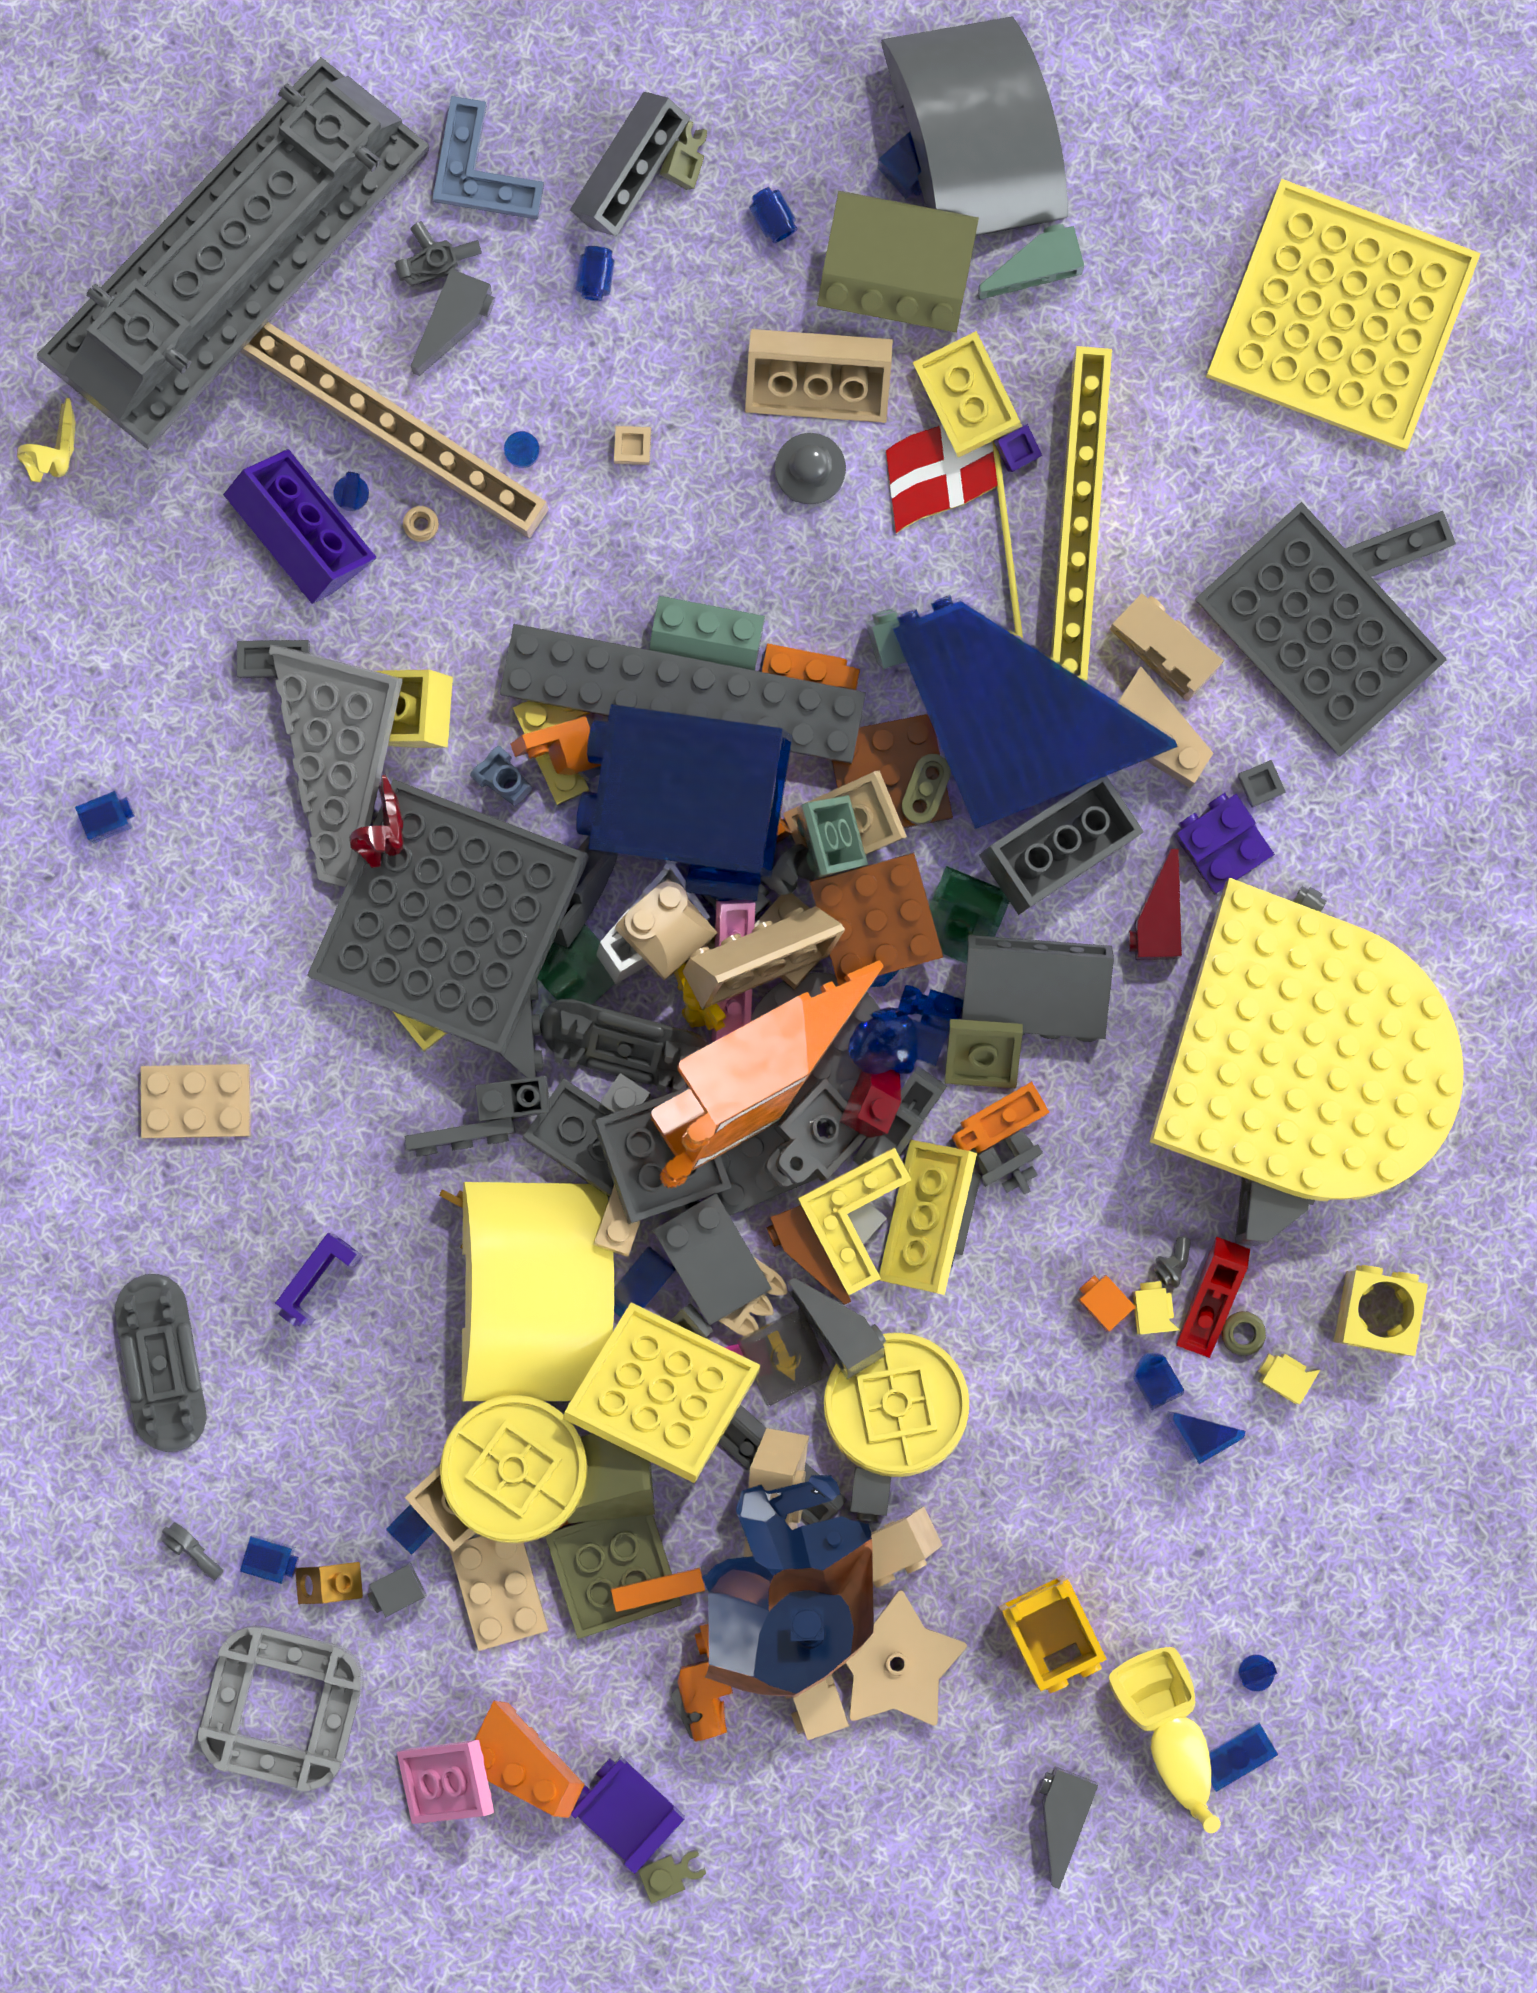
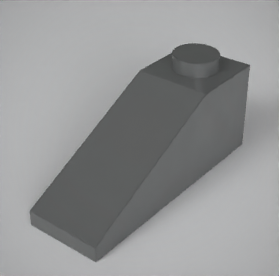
M450 269L410 367L413 374L422 375L480 324L482 316L489 317L495 303V297L491 296L492 289L489 283Z
M796 1278L788 1281V1292L846 1379L851 1378L884 1357L883 1344L886 1343V1340L876 1324L870 1326L865 1317Z
M1056 1766L1052 1774L1045 1773L1039 1793L1044 1794L1042 1806L1050 1883L1052 1887L1060 1890L1098 1784L1095 1781Z

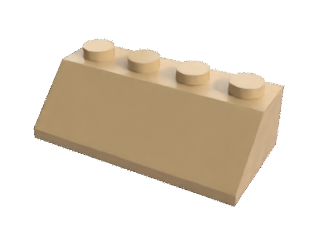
M751 329L745 413L886 423L893 339Z
M813 907L806 911L803 908H798L783 917L784 920L775 924L772 921H766L756 926L752 930L753 933L743 937L740 934H734L723 940L719 947L711 950L709 947H703L696 950L689 956L690 959L683 970V974L701 1008L704 1009L828 957L845 931L844 927L840 922L818 907Z

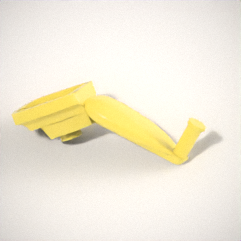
M1173 1647L1155 1649L1139 1654L1127 1660L1109 1674L1110 1687L1127 1716L1142 1730L1154 1731L1150 1747L1158 1773L1167 1788L1186 1809L1190 1810L1191 1815L1200 1821L1207 1833H1215L1220 1828L1221 1822L1217 1816L1208 1810L1206 1805L1211 1789L1209 1750L1201 1728L1193 1720L1187 1718L1195 1708L1194 1686L1189 1671L1180 1654Z

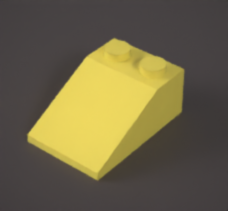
M433 670L376 671L403 679L388 746L448 748L453 677Z

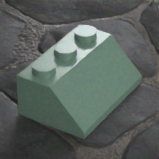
M659 596L649 650L755 671L765 616Z

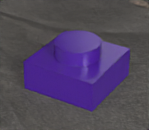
M1022 424L1023 427L994 440V444L1008 472H1014L1043 456L1028 424Z

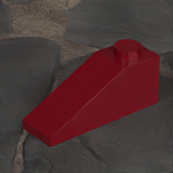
M1171 849L1168 852L1134 924L1135 930H1129L1128 948L1129 952H1135V960H1169L1182 957L1179 849Z

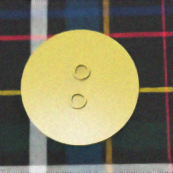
M885 1333L883 1334L886 1343L883 1344V1358L849 1379H846L837 1364L834 1366L825 1388V1420L836 1446L857 1466L882 1476H912L937 1466L957 1447L968 1421L969 1393L960 1368L952 1357L937 1344L913 1334Z
M510 1395L483 1402L467 1412L458 1421L449 1434L443 1448L440 1462V1477L446 1500L452 1511L464 1525L480 1536L493 1541L524 1543L537 1540L552 1533L569 1519L583 1496L587 1481L588 1465L581 1437L573 1424L563 1419V1413L539 1399Z

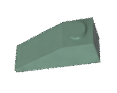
M1056 224L1043 230L1044 233L1035 237L979 285V300L1082 275L1084 262L1074 226L1065 228L1064 224Z

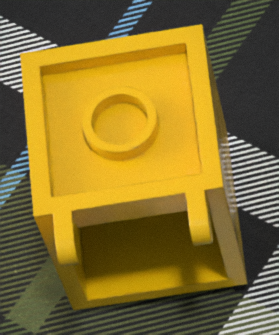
M1064 1575L998 1606L1030 1675L1040 1692L1046 1689L1049 1694L1068 1686L1067 1679L1078 1673L1082 1678L1094 1674L1102 1669L1100 1663L1107 1660L1069 1579ZM1076 1643L1081 1656L1049 1671L1043 1658Z

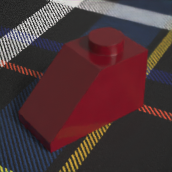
M871 1057L867 1058L839 1122L868 1138L888 1134L901 1104L900 1074Z

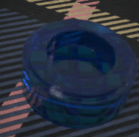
M518 431L507 438L504 444V453L507 461L514 467L527 468L538 460L540 447L537 439L531 433Z

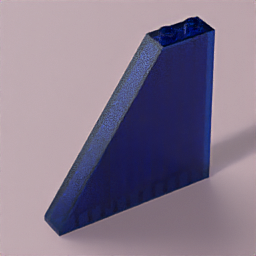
M951 595L939 598L930 603L932 609L920 614L917 609L910 610L897 616L898 623L892 625L975 829L1178 747L1171 734L960 597L952 600Z

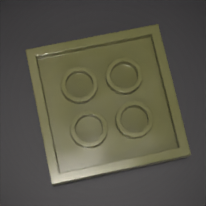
M654 1515L580 1522L553 1531L545 1536L577 1639L682 1605L680 1597L619 1612L615 1610L611 1592L612 1588L672 1574Z

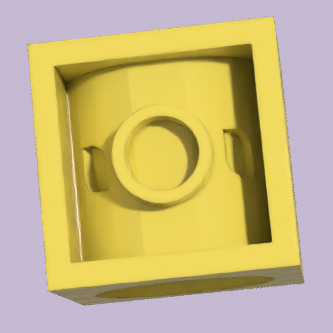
M1356 1265V1270L1346 1271L1333 1342L1403 1356H1415L1428 1284L1418 1282L1419 1275L1392 1272L1391 1277L1382 1275L1383 1268L1368 1265ZM1384 1283L1392 1287L1399 1302L1403 1303V1317L1400 1324L1387 1330L1386 1333L1388 1335L1383 1337L1370 1333L1367 1330L1368 1326L1359 1317L1358 1313L1361 1296L1373 1290V1284Z

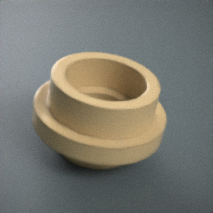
M416 506L405 514L403 528L410 539L416 542H426L436 535L439 521L435 512L430 508ZM423 518L427 520L428 526L424 530H417L414 524L416 520Z

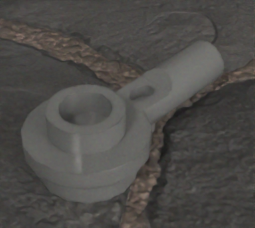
M176 1522L169 1528L165 1527L162 1530V1533L166 1536L162 1542L177 1555H180L182 1551L187 1553L197 1562V1566L214 1581L224 1571L204 1553L205 1549Z

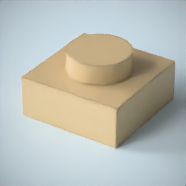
M615 426L614 464L650 465L651 427Z

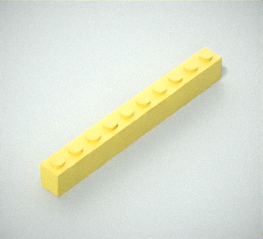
M1076 346L1073 355L1047 706L1083 709L1086 703L1112 349Z

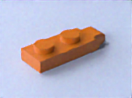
M767 643L762 672L856 690L860 669L847 666L848 660L844 658Z
M1031 1081L960 1122L963 1129L951 1137L958 1149L970 1151L975 1148L977 1154L1050 1112Z

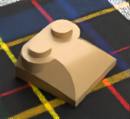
M670 879L657 885L635 904L615 926V930L664 981L687 962L693 952L703 948L717 935V931L689 901L685 889Z

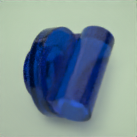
M346 472V475L335 484L333 490L334 499L340 508L346 511H357L366 505L369 499V488L366 482L360 478V474Z
M1258 1654L1244 1658L1238 1668V1677L1242 1686L1256 1692L1267 1689L1272 1684L1275 1675L1278 1674L1273 1661Z

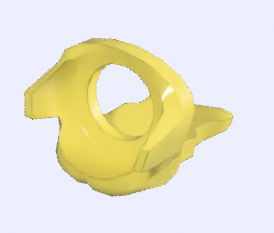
M66 398L64 404H61L55 449L37 444H24L18 447L17 458L25 466L31 482L40 483L43 474H47L48 471L54 477H62L68 471L70 457L74 451L76 425L70 398Z

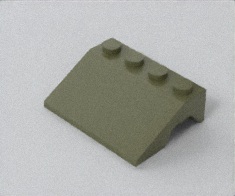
M838 191L817 306L957 333L979 217Z

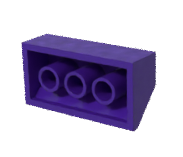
M289 449L243 469L223 494L311 604L332 595L377 558Z

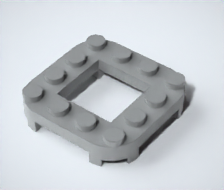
M248 1626L236 1631L222 1644L218 1652V1662L202 1724L198 1730V1742H200L205 1757L213 1764V1767L220 1771H230L294 1787L298 1791H311L326 1785L337 1775L345 1758L363 1687V1672L359 1660L348 1649L340 1645L266 1626ZM256 1664L325 1682L308 1751L238 1733Z

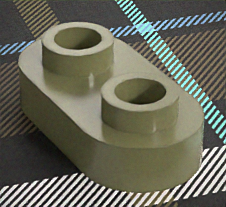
M938 754L925 755L917 762L904 795L902 812L904 817L913 824L923 825L935 817L951 775L950 765L944 757ZM931 767L936 768L939 772V777L934 780L928 779L925 771ZM916 801H923L926 804V810L923 813L914 811L913 804Z

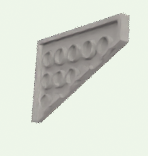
M270 645L269 654L273 655L278 678L275 682L277 691L282 698L281 710L286 733L290 734L295 759H292L294 770L299 777L298 788L304 813H307L312 837L309 839L311 848L316 855L315 867L318 880L346 887L360 854L351 849L349 836L356 829L370 826L403 679L290 648Z

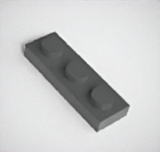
M1440 511L1345 549L1373 577L1451 547L1456 542L1444 511Z
M505 1118L406 1135L404 1137L407 1151H416V1157L437 1154L438 1146L451 1144L452 1151L472 1148L473 1140L487 1138L488 1145L509 1141L508 1134H514L516 1131L514 1119Z

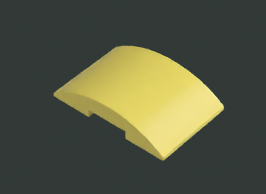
M463 1182L462 1255H466L465 1328H462V1401H488L510 1395L527 1396L541 1401H571L613 1332L614 1256L612 1251L593 1245L608 1204V1196L592 1185Z

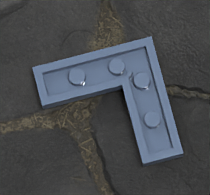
M451 96L433 193V202L538 220L544 182L476 171L487 104L485 101Z

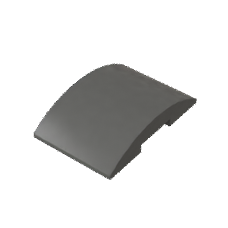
M1013 16L881 40L899 109H905L922 171L918 175V180L927 208L979 217L976 236L1053 222L1068 217L1065 166L1052 103L1034 52Z

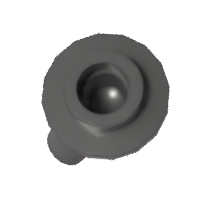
M1177 1238L1175 1253L1172 1257L1158 1256L1155 1259L1157 1266L1154 1268V1271L1165 1286L1171 1284L1175 1288L1179 1287L1182 1270L1188 1262L1191 1244L1189 1238Z

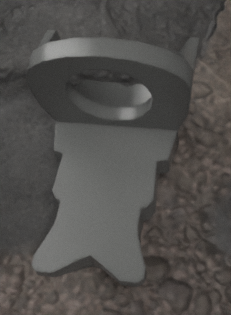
M740 840L739 844L730 841L728 844L731 852L741 862L742 866L748 869L763 885H767L780 895L791 894L796 889L798 876L809 881H813L816 877L807 862L808 848L803 844L794 845L785 851L776 865L760 855L743 840Z

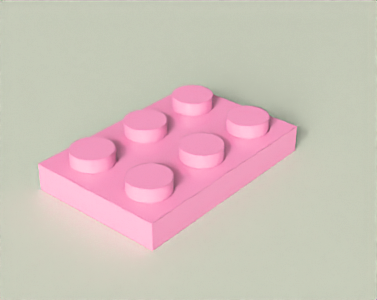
M479 1740L410 1748L397 1752L412 1824L482 1817L494 1813Z

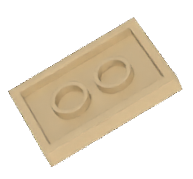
M874 771L808 801L814 802L849 795L865 855L907 837L880 771ZM799 806L784 812L783 815L795 844H803L807 847L805 837L800 834L797 825L799 817L797 811Z
M250 1064L141 1066V1138L251 1137Z
M479 1536L468 1539L454 1552L450 1549L478 1651L549 1631L525 1543H502Z

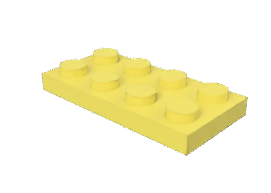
M910 1140L904 1166L911 1181L900 1186L879 1272L880 1281L945 1295L977 1153Z

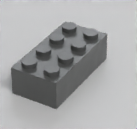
M1103 772L990 845L979 854V857L1017 914L1020 915L1133 841L1144 831L1105 772Z

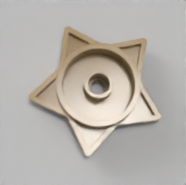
M902 1590L897 1591L875 1620L874 1633L861 1649L846 1662L853 1673L850 1719L852 1721L896 1709L933 1726L937 1725L939 1679L967 1648V1644L964 1641L925 1628ZM894 1657H900L904 1660V1667L899 1671H895L890 1667V1661Z

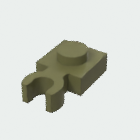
M688 121L678 137L679 141H676L671 148L660 171L661 176L685 190L695 189L705 157L697 152L699 146L704 144L707 138V130L705 129L695 130L692 137V121Z
M698 1850L687 1852L679 1863L675 1864L672 1854L646 1864L638 1870L651 1904L685 1890L682 1879L687 1877L696 1880L706 1874L705 1868L692 1871L688 1867V1862L692 1858L699 1856Z

